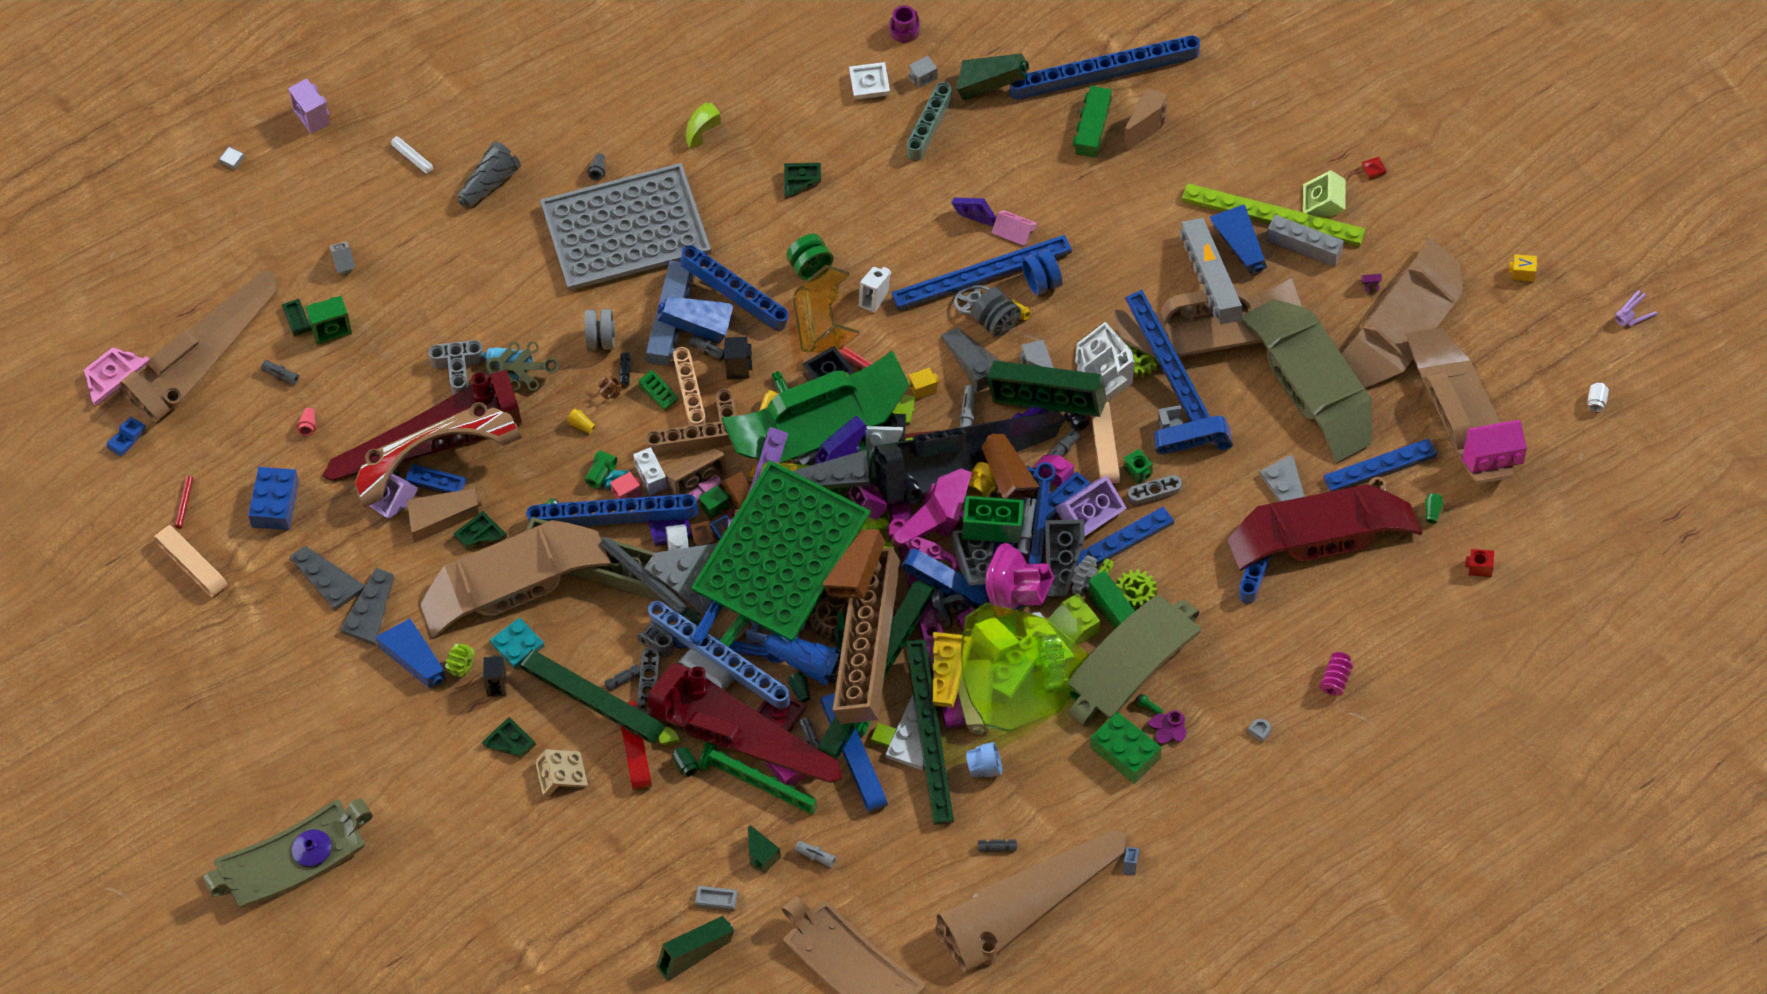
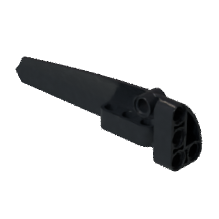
M1059 411L918 434L911 440L876 445L874 447V462L879 491L887 505L902 503L903 501L916 504L922 499L923 494L929 491L931 484L936 483L939 477L958 469L971 472L979 462L988 464L981 446L986 442V438L989 435L1005 434L1015 451L1018 452L1056 437L1066 418Z

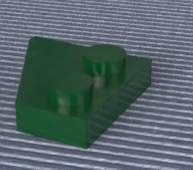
M481 511L453 533L454 538L466 549L507 538V533L484 511Z

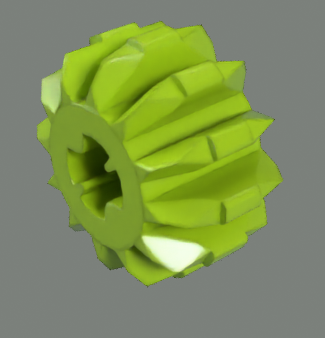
M456 643L451 648L446 659L445 668L447 672L458 677L466 676L474 662L475 653L473 648L465 644Z

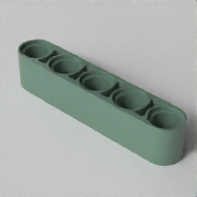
M946 82L936 85L907 141V155L912 161H919L923 158L951 103V86Z

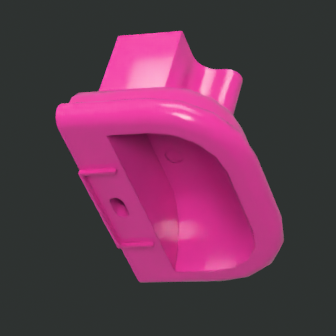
M1008 543L999 545L988 566L985 581L986 591L996 615L1002 616L1004 613L1015 610L1018 605H1042L1055 577L1049 564H1026L1023 555L1018 549Z

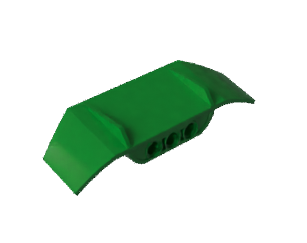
M890 351L861 371L851 375L844 371H834L779 393L770 401L765 409L746 415L722 417L721 420L736 453L756 460L760 458L770 427L788 433L779 461V465L819 450L822 442L856 415L867 426L884 424L904 396L910 384L894 351Z

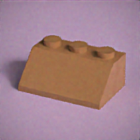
M716 449L705 451L699 457L686 461L682 466L669 470L665 476L667 487L672 495L688 494L697 488L699 483H704L715 474L719 478L725 476L724 454Z

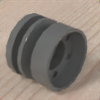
M997 287L984 292L976 300L971 310V316L980 325H984V328L994 337H1001L1009 332L1021 315V308L1011 299H1008Z

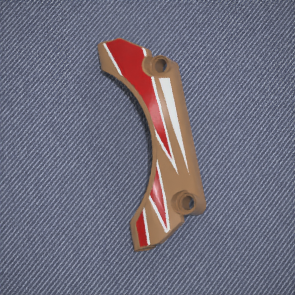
M478 402L465 411L379 449H370L365 456L367 463L361 465L355 481L357 494L363 507L365 508L382 500L386 485L398 464L411 451L430 440L446 435L471 434L489 438L505 446L521 439L522 436L512 416L496 408L487 409L485 404ZM478 410L485 411L480 417L475 415ZM379 456L378 462H371L372 457Z

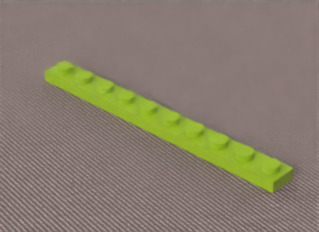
M1188 183L1182 197V202L1220 212L1245 204L1251 220L1271 224L1274 216L1278 215L1344 240L1345 244L1357 247L1361 246L1366 228Z

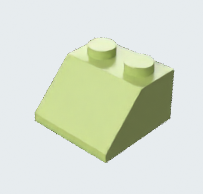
M1330 170L1303 184V213L1319 217H1332L1344 211L1346 180Z

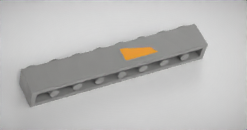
M1204 219L1183 221L1182 229L1179 230L1181 241L1184 240L1185 250L1189 251L1190 262H1193L1194 271L1198 273L1199 283L1203 284L1204 294L1208 295L1209 306H1213L1214 317L1218 318L1220 325L1242 321V304Z

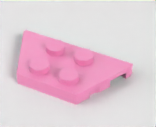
M112 347L85 368L84 373L93 405L97 406L119 388L121 380L132 371L137 373L147 365L150 359L148 357H137L134 353L123 352Z

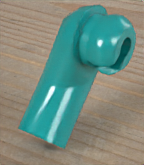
M614 470L609 473L603 481L605 488L611 490L610 482L627 474L629 470Z

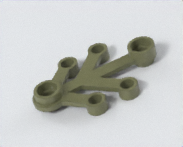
M511 342L508 349L499 358L493 357L488 360L486 370L489 374L502 370H513L527 384L530 390L536 391L539 388V382L532 379L524 370H545L548 373H555L559 369V362L554 358H548L545 362H524L532 353H536L539 350V345L536 342H529L527 348L513 363H505L513 353L520 351V345L516 342ZM513 344H516L518 347L516 351L511 350ZM531 344L536 345V349L534 351L530 350ZM551 362L555 363L554 369L549 368ZM497 363L499 369L493 370V364ZM509 376L511 385L513 382L518 383V387L516 389H513V391H518L521 387L520 382L518 380H513ZM533 381H535L537 384L536 388L534 389L530 387V384Z

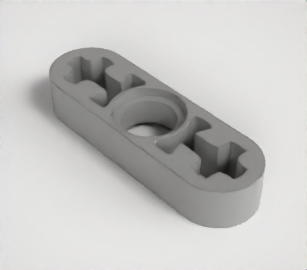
M1171 475L1133 486L1128 491V500L1133 505H1141L1176 495L1181 491L1182 481L1178 476ZM1157 487L1160 489V492L1153 494L1150 492V488ZM1134 493H1137V495H1140V497L1137 498L1136 496H1134Z

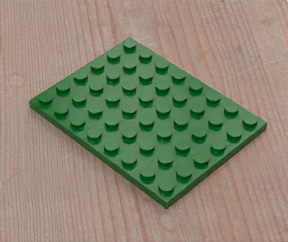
M769 460L698 575L691 590L793 642L825 590L823 582L861 531L871 512Z

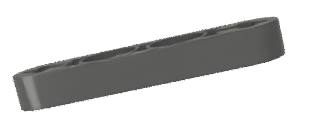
M652 647L646 648L641 656L637 708L642 712L645 709V701L648 702V695H644L642 692L646 688L652 689L659 676V652ZM649 655H653L652 665L648 661ZM652 671L655 673V675L652 678H646L644 676L645 672Z

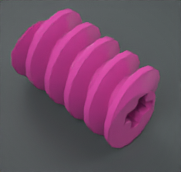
M1333 652L1331 654V659L1328 662L1326 672L1319 686L1323 692L1335 696L1343 695V689L1346 688L1345 683L1348 682V676L1351 675L1350 670L1354 666L1350 662V656L1346 653Z

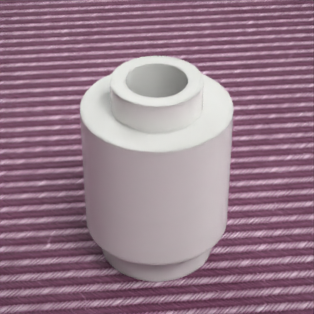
M1595 383L1590 386L1587 404L1588 408L1593 412H1602L1606 407L1609 388L1605 384Z

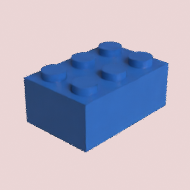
M258 467L248 514L251 527L279 530L290 529L299 485L295 469Z

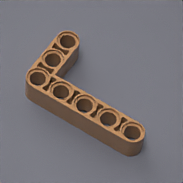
M721 389L716 394L719 422L651 431L645 438L647 449L651 447L654 455L732 445L721 420L725 416H736L732 392L729 389Z

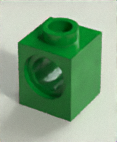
M1140 449L1124 457L1123 468L1136 483L1151 477L1153 464Z
M718 485L699 496L700 507L710 520L723 513L724 508L726 510L729 509L730 497Z

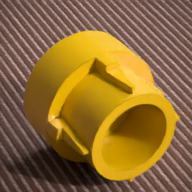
M977 463L971 471L972 474L966 493L969 496L989 497L991 494L996 493L999 488L989 464Z

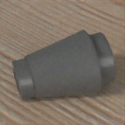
M596 154L587 169L588 176L592 180H601L605 176L606 157L603 154Z

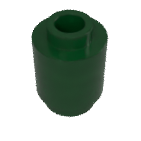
M679 747L673 751L671 759L680 774L684 775V777H690L698 771L697 762L689 748Z

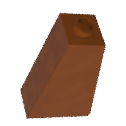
M1005 434L989 435L981 448L1003 499L1024 500L1025 498H1030L1037 491L1039 485Z
M861 529L823 582V587L829 597L865 598L885 544V540L879 530Z

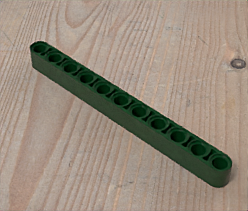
M916 580L894 615L891 624L884 680L929 605L932 593L935 591L934 587ZM835 715L819 743L818 750L837 760L859 722L840 724Z

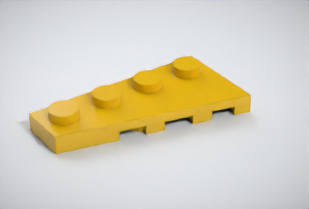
M933 632V703L935 706L953 708L972 638L965 635Z

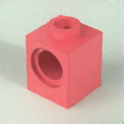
M631 472L610 482L611 491L616 499L637 498L641 496V482L638 477L634 478Z

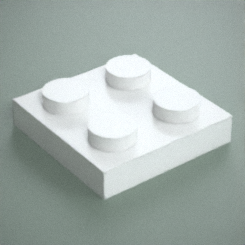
M885 62L849 67L854 100L890 95Z

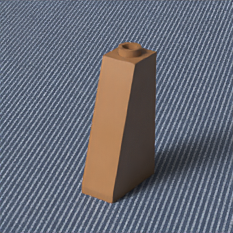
M475 488L408 499L407 505L413 541H419L478 515L482 502L481 496L476 495Z

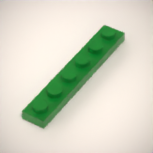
M712 750L709 754L710 765L812 815L816 812L817 802L812 795L808 793L803 794L792 785L787 786L775 777L766 776L759 769H752L741 760H734L722 751Z

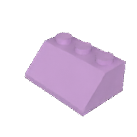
M1108 476L1094 481L1055 507L1061 520L1084 519L1085 536L1127 509Z

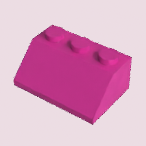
M1514 420L1468 429L1462 460L1472 473L1524 464L1527 447L1521 421Z

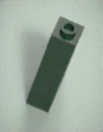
M1022 53L962 60L956 90L963 100H967L1026 79L1027 71H1029V62Z
M721 916L663 943L656 967L664 978L670 981L730 943L734 933L732 924L724 916Z

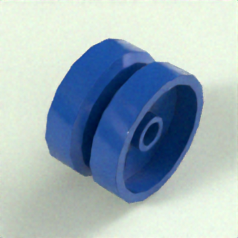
M1046 248L1038 251L1036 257L1031 254L1021 259L1026 281L1036 296L1046 293L1048 288L1054 290L1062 286L1059 266L1049 249Z

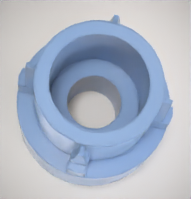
M995 742L982 744L976 747V749L967 751V763L972 777L985 776L990 778L1002 775L1001 758Z

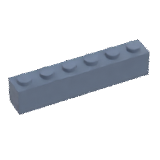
M669 262L659 303L664 302L667 296L690 298V283L694 282L695 275L683 268L680 262ZM656 312L646 351L647 363L669 366L671 359H674L673 353L676 350L674 346L679 342V328L658 321L659 313Z

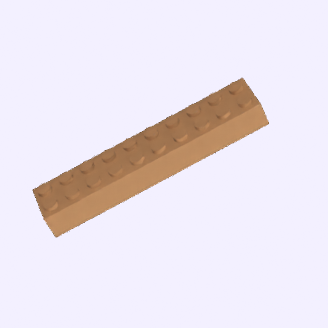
M893 547L883 548L865 598H849L833 712L840 724L875 721L879 717L900 560Z

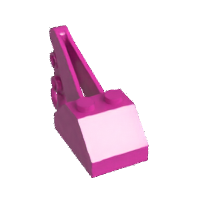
M958 469L939 477L935 484H931L929 491L926 492L923 499L925 505L893 535L892 544L896 547L905 545L908 550L918 549L936 560L950 561L952 569L957 571L958 561L954 555L946 552L937 543L921 537L934 531L945 537L949 536L959 520L972 472Z

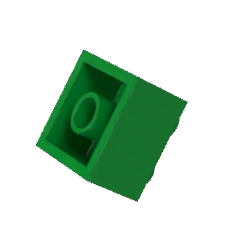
M342 295L305 306L316 344L352 334Z

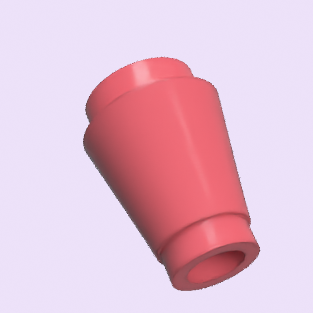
M305 408L297 424L298 432L303 436H310L316 430L315 410L313 408Z

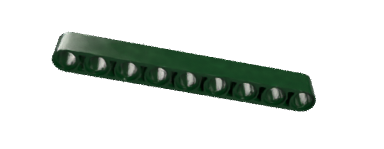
M533 649L528 652L519 664L530 675L651 744L656 742L665 729V726L658 720Z

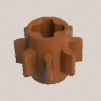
M605 376L599 382L598 386L600 388L598 391L605 399L612 397L615 400L621 394V383L617 378L611 376L608 379Z

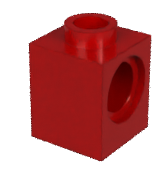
M1471 549L1470 556H1466L1465 568H1469L1468 575L1492 577L1494 550Z

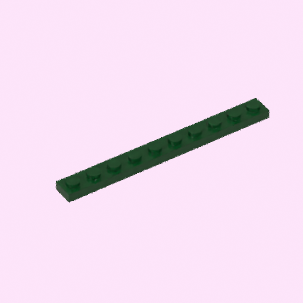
M926 640L906 641L905 647L933 825L953 824L954 817L936 706L933 703V684Z

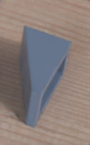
M1127 847L1123 874H1136L1139 848Z

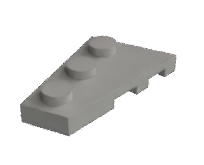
M1293 454L1260 471V476L1279 502L1305 497Z

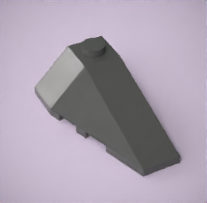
M959 328L941 335L971 384L977 388L976 391L979 392L988 388L987 375L994 360H1000Z
M1084 519L1045 521L1046 564H1049L1055 577L1047 593L1048 597L1068 595L1074 570L1085 539Z
M963 530L953 531L952 551L968 585L986 584V573L992 560L995 541L962 539Z

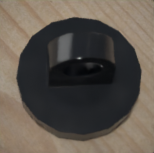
M937 589L932 593L933 606L935 609L938 608L937 611H939L936 616L943 627L952 626L953 615L964 612L969 607L966 595L955 594L947 597L943 589Z

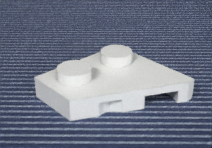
M867 426L866 447L869 449L868 460H870L876 445L898 442L903 433V427Z

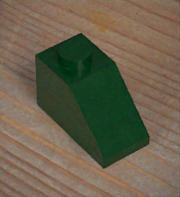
M750 825L748 827L750 865L755 870H760L765 874L781 858L780 848Z

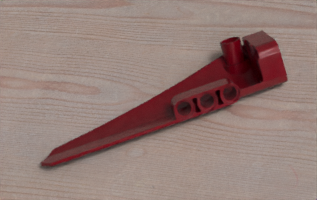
M507 370L491 373L490 377L485 373L474 374L471 378L472 384L385 433L332 458L323 473V477L334 481L359 473L361 465L367 463L365 456L370 449H379L465 411L478 402L485 404L487 409L496 408L510 414L514 423L517 426L521 425L522 421L518 403ZM478 410L475 415L480 417L485 411ZM453 434L438 437L411 451L401 462L481 440L483 437L471 434ZM372 457L371 462H378L380 457Z

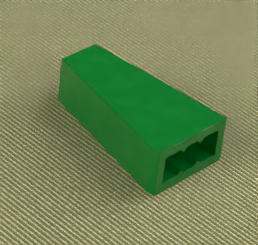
M1105 570L1089 580L1088 600L1114 629L1135 612Z

